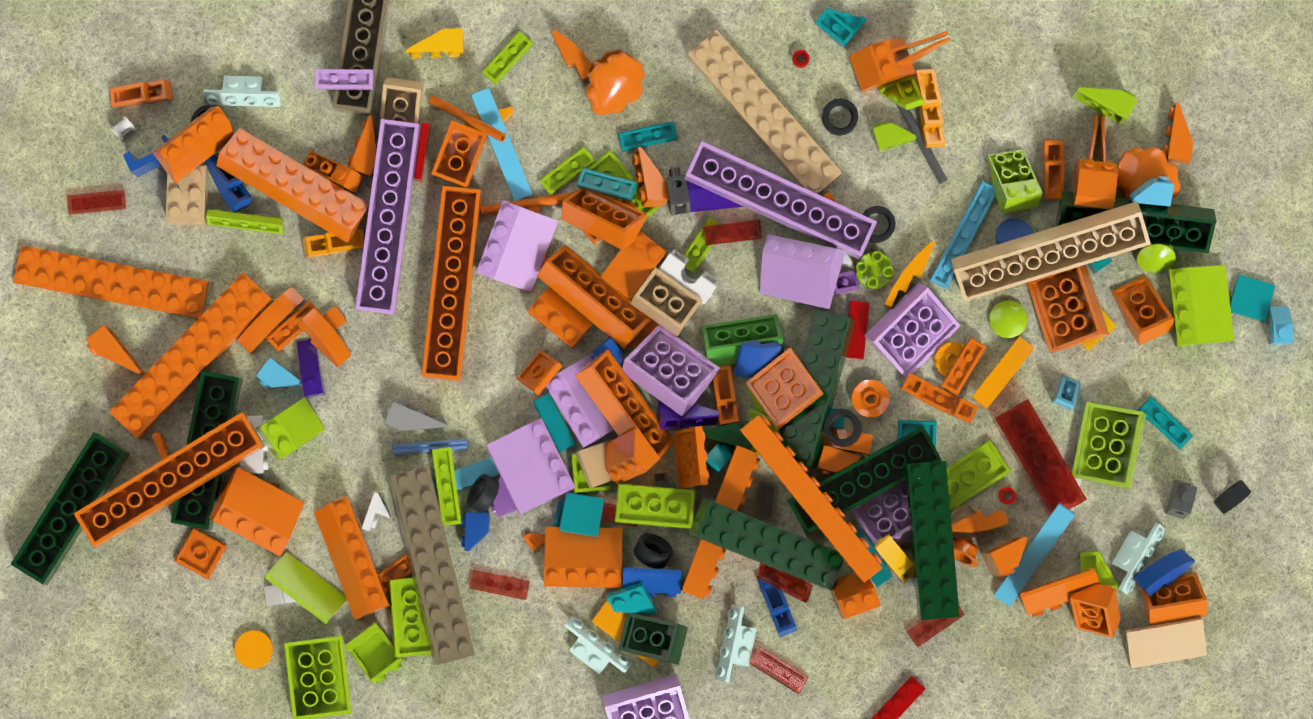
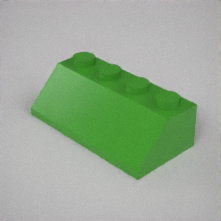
M777 314L702 326L706 357L718 367L736 364L741 343L758 340L761 345L778 341L781 345L779 356L784 353L783 337Z

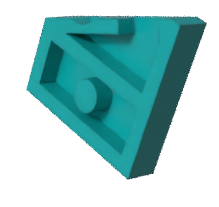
M827 8L814 24L844 48L867 21V18Z
M643 582L607 593L606 598L614 612L657 614V608Z

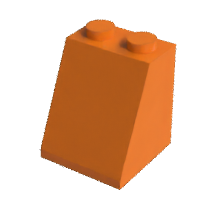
M856 573L836 579L832 594L841 619H846L881 606L875 587L870 579L864 583Z

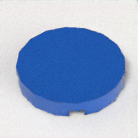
M1010 218L998 226L995 234L996 243L998 245L1033 234L1034 232L1031 226L1024 220Z

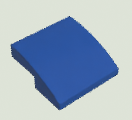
M758 340L741 343L734 375L752 378L779 357L781 345L778 341L762 345Z

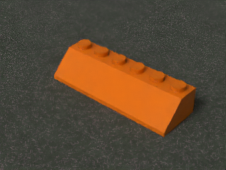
M564 245L552 255L537 274L544 283L623 349L639 335L651 320L649 316L630 304L631 301L601 279V274L567 245Z
M608 349L585 365L575 375L618 436L638 428L660 458L674 443V439L666 429L660 430L658 417Z
M344 497L315 511L316 520L354 620L390 607L389 599L350 498Z

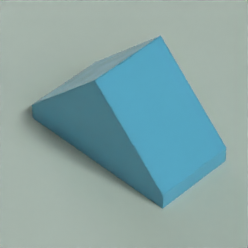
M1063 375L1052 403L1068 410L1073 409L1081 383Z

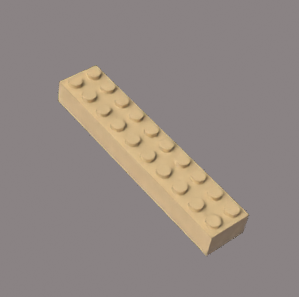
M717 29L688 53L687 58L799 186L819 195L841 176L842 172Z
M1133 202L951 259L965 302L1151 244L1138 202Z

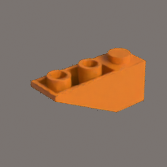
M1176 102L1173 107L1169 108L1168 118L1173 119V126L1167 125L1165 137H1170L1171 139L1167 144H1164L1163 151L1167 161L1189 164L1191 162L1193 140L1181 106Z
M369 115L368 119L363 121L361 127L363 133L361 137L358 136L354 146L356 151L354 155H350L348 165H350L349 168L357 173L373 178L377 141L374 118Z
M638 147L632 155V165L635 166L636 171L635 182L638 183L639 187L638 199L641 201L642 207H664L669 200L667 182L644 150Z
M311 150L303 163L307 168L352 193H356L363 179V176L353 169Z

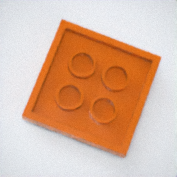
M792 348L787 349L746 382V385L778 429L824 394Z
M702 426L673 432L679 489L708 485L709 472L706 469L707 452L704 449L705 432Z

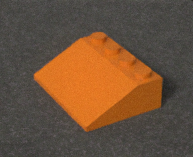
M1086 265L1027 282L1050 353L1085 344L1109 335Z
M237 467L209 518L217 524L281 556L294 530L304 502Z
M545 527L544 587L621 588L623 528H599L598 537L562 532L560 527Z
M1091 568L1020 592V596L1027 615L1032 614V617L1044 614V609L1050 608L1053 611L1061 608V604L1069 602L1070 605L1072 594L1100 583L1095 568Z

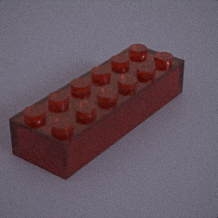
M1028 399L993 419L994 424L1048 516L1051 515L1058 503H1061L1068 509H1072L1087 500Z

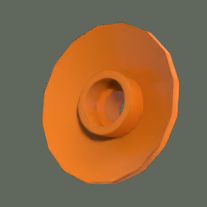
M865 380L859 383L852 393L854 409L860 415L867 418L883 414L890 402L887 388L876 380ZM867 396H873L874 401L872 403H869L867 401Z

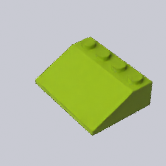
M1226 266L1169 269L1168 280L1176 347L1234 341Z
M1086 402L1071 477L1132 490L1146 414L1141 411Z
M343 636L284 643L293 719H312L351 714Z

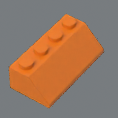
M219 106L210 107L152 153L174 183H177L227 144L233 136L230 121Z
M579 188L562 202L561 220L622 250L635 241L647 218L646 213L609 195Z
M1026 536L1014 538L981 554L991 575L1005 577L1015 572L1014 568L1019 565L1027 542Z

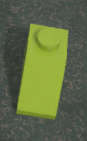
M886 121L875 124V128L872 129L878 152L916 140L915 134L893 123L886 124Z

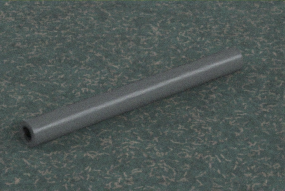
M897 105L911 133L915 134L916 142L938 183L942 184L948 179L931 148H925L922 131L910 109L905 110Z

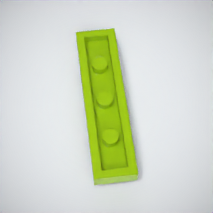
M207 209V225L282 235L284 233V220L277 216L265 217L259 214H242L238 211L233 213L220 209Z
M451 447L433 449L432 457L443 526L462 524Z

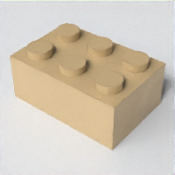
M198 166L177 183H174L167 173L166 223L169 225L207 226L206 213L209 191V170L207 166Z
M655 267L630 304L678 336L703 300Z

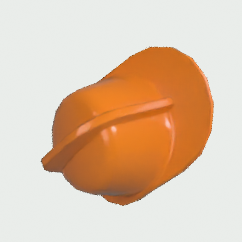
M964 538L953 540L955 560L969 567H978V562L975 560L978 546Z

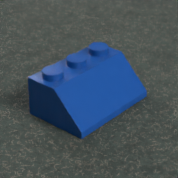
M623 568V588L643 582L650 596H657V593H665V597H676L677 594H681L682 570Z

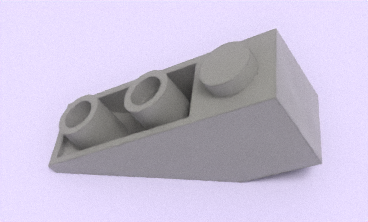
M400 400L398 404L392 403L384 422L401 431L447 428V424H444V419L435 415L433 418L426 416V411L416 408V411L409 409V404Z

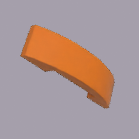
M291 286L251 323L237 341L251 354L305 299Z
M909 373L901 389L928 405L971 424L979 406L946 392L912 373Z

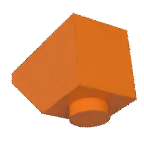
M824 445L817 468L821 469L820 473L831 476V473H837L857 462L861 456Z

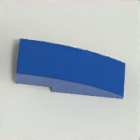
M219 153L205 160L216 187L233 213L249 207L252 196L241 184L242 181L216 166Z
M1180 549L1157 560L1134 579L1138 586L1151 597L1163 585L1168 587L1195 560L1183 549Z
M776 573L757 579L779 638L796 632L797 626Z

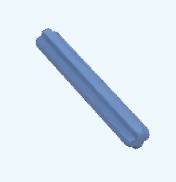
M467 439L395 444L392 445V454L432 452L433 449L451 447V450L468 449Z

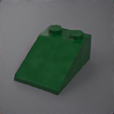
M627 613L618 650L679 665L688 627L665 620Z

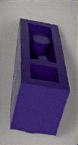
M311 339L297 341L304 397L306 398L326 395L318 349L310 342Z
M660 400L656 409L660 430L716 425L719 417V411L694 404L683 416L676 413Z

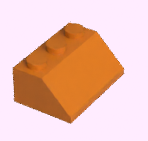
M551 287L541 294L527 311L529 315L571 349L577 345L593 325L590 320L563 297L558 295Z
M638 428L606 443L605 470L608 472L611 480L617 485L645 473L661 459Z
M1197 573L1179 576L1168 587L1163 585L1151 597L1141 588L1145 614L1150 626L1207 616V598Z
M1095 584L1072 594L1070 601L1076 628L1113 638L1121 620L1115 588L1109 585Z

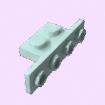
M224 76L222 90H203L205 105L280 107L281 100L278 91H262L263 79L260 76Z
M1157 522L1147 538L1130 531L1112 562L1114 566L1127 572L1119 586V590L1126 595L1134 589L1136 584L1134 578L1145 569L1146 561L1155 551L1154 547L1164 536L1165 528Z
M731 604L728 612L727 627L724 631L723 646L720 650L719 665L716 669V680L729 682L733 664L749 667L756 629L741 626L744 606Z
M571 616L564 624L567 629L579 637L569 651L598 674L602 672L609 662L623 673L631 666L632 662L626 655L617 651L611 643L603 640L595 631L584 625L580 619Z

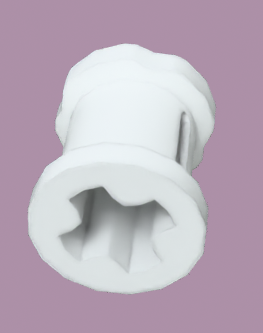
M123 116V120L115 127H110L121 141L129 131L136 129L126 116Z

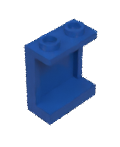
M165 135L161 136L164 143L170 139ZM131 152L123 154L130 171L136 177H140L162 166L153 153L139 160Z

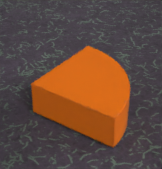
M528 533L522 536L533 552L545 544L544 535Z

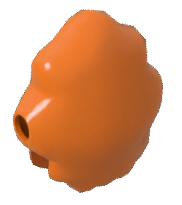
M616 49L615 51L606 52L602 59L596 60L590 65L588 69L590 82L585 88V94L590 101L591 110L596 115L603 116L610 113H621L628 103L637 101L641 97L643 92L641 82L645 77L642 63L622 50Z
M1135 147L1122 154L1117 164V188L1123 190L1125 198L1129 199V195L1149 179H1157L1158 176L1169 177V180L1174 183L1172 198H1175L1180 193L1181 185L1178 179V168L1173 163L1167 162L1164 151L1156 147H1150L1145 150Z

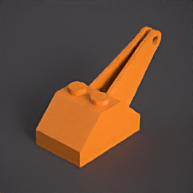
M948 31L907 45L903 38L885 40L849 55L860 92L862 93L915 75L912 63L950 42L951 39L949 37L932 43L910 56L908 50L941 39L949 34Z
M1095 113L1087 159H1078L1073 170L1074 204L1111 210L1114 208L1118 170L1117 164L1106 161L1104 114H1101L1099 127V162L1092 160L1098 127V114Z

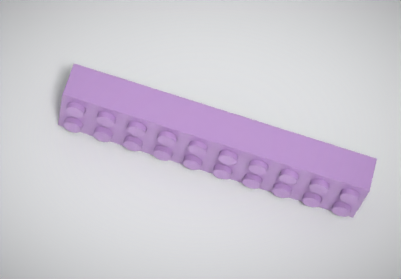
M381 119L355 310L396 315L421 130L420 124Z
M703 141L700 142L684 177L685 180L857 259L862 257L877 223L873 219Z

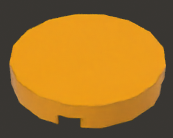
M947 342L936 351L934 364L937 371L943 377L947 376L964 348V344L960 342Z
M251 630L239 636L235 643L234 652L236 659L241 665L256 669L263 667L270 661L274 647L272 640L267 634Z

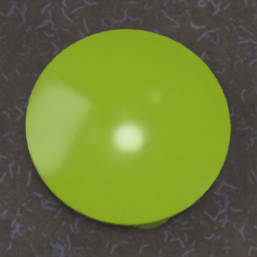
M1150 243L1151 245L1144 246L1139 251L1137 263L1146 272H1165L1176 261L1173 247L1169 244Z
M880 251L864 254L856 264L857 279L863 286L869 289L885 287L891 281L894 274L891 260Z
M1006 300L999 302L993 307L989 315V322L992 330L1002 338H1015L1025 330L1028 317L1025 309L1019 303Z

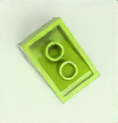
M1078 87L1072 95L1074 99L1098 113L1104 114L1105 117L1119 125H1122L1127 120L1138 101L1135 95L1127 90L1124 92L1114 89Z
M305 397L256 428L276 460L283 459L325 430Z

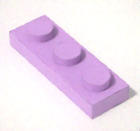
M315 69L316 90H373V70Z

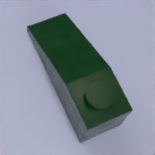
M745 420V424L734 423L703 430L705 438L734 446L738 445L755 451V448L740 431L750 421Z

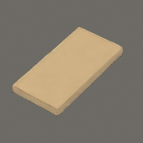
M1201 617L1125 630L1131 669L1207 655L1204 624Z

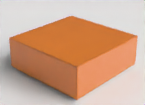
M336 306L322 315L334 330H337L347 322Z

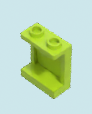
M374 623L344 646L370 679L371 684L375 681L379 684L387 678L385 675L387 672L392 670L394 673L403 666L401 662L404 659L402 657L395 658L394 645L378 623Z

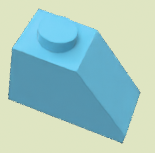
M1158 176L1157 179L1151 178L1129 195V199L1132 202L1171 206L1174 183L1169 180V177Z
M1270 306L1269 345L1292 344L1293 322L1289 307Z
M269 358L256 375L260 379L258 383L266 389L269 386L275 389L302 384V381L272 358Z

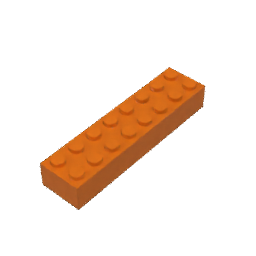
M241 128L235 132L219 153L216 166L347 243L368 215L369 204Z
M738 445L736 446L715 500L716 503L736 511L739 506H743L747 496L744 494L745 488H750L754 478L750 476L752 470H757L760 459L757 458L758 453ZM700 540L681 591L704 599V596L708 597L712 589L709 583L711 578H716L719 570L716 567L718 560H723L726 549Z

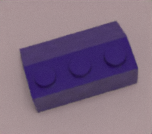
M687 181L690 212L744 207Z

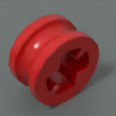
M798 50L793 54L792 61L796 67L804 68L809 63L810 57L805 50ZM803 54L806 62L802 61L800 64L797 62L796 56Z
M1010 487L1002 488L998 493V499L1003 504H1011L1016 498L1015 491ZM1003 491L1011 492V500L1006 499L1004 501L1002 499L1004 497L1002 496Z

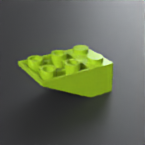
M1024 150L988 155L995 196L1002 213L1037 208L1043 193Z

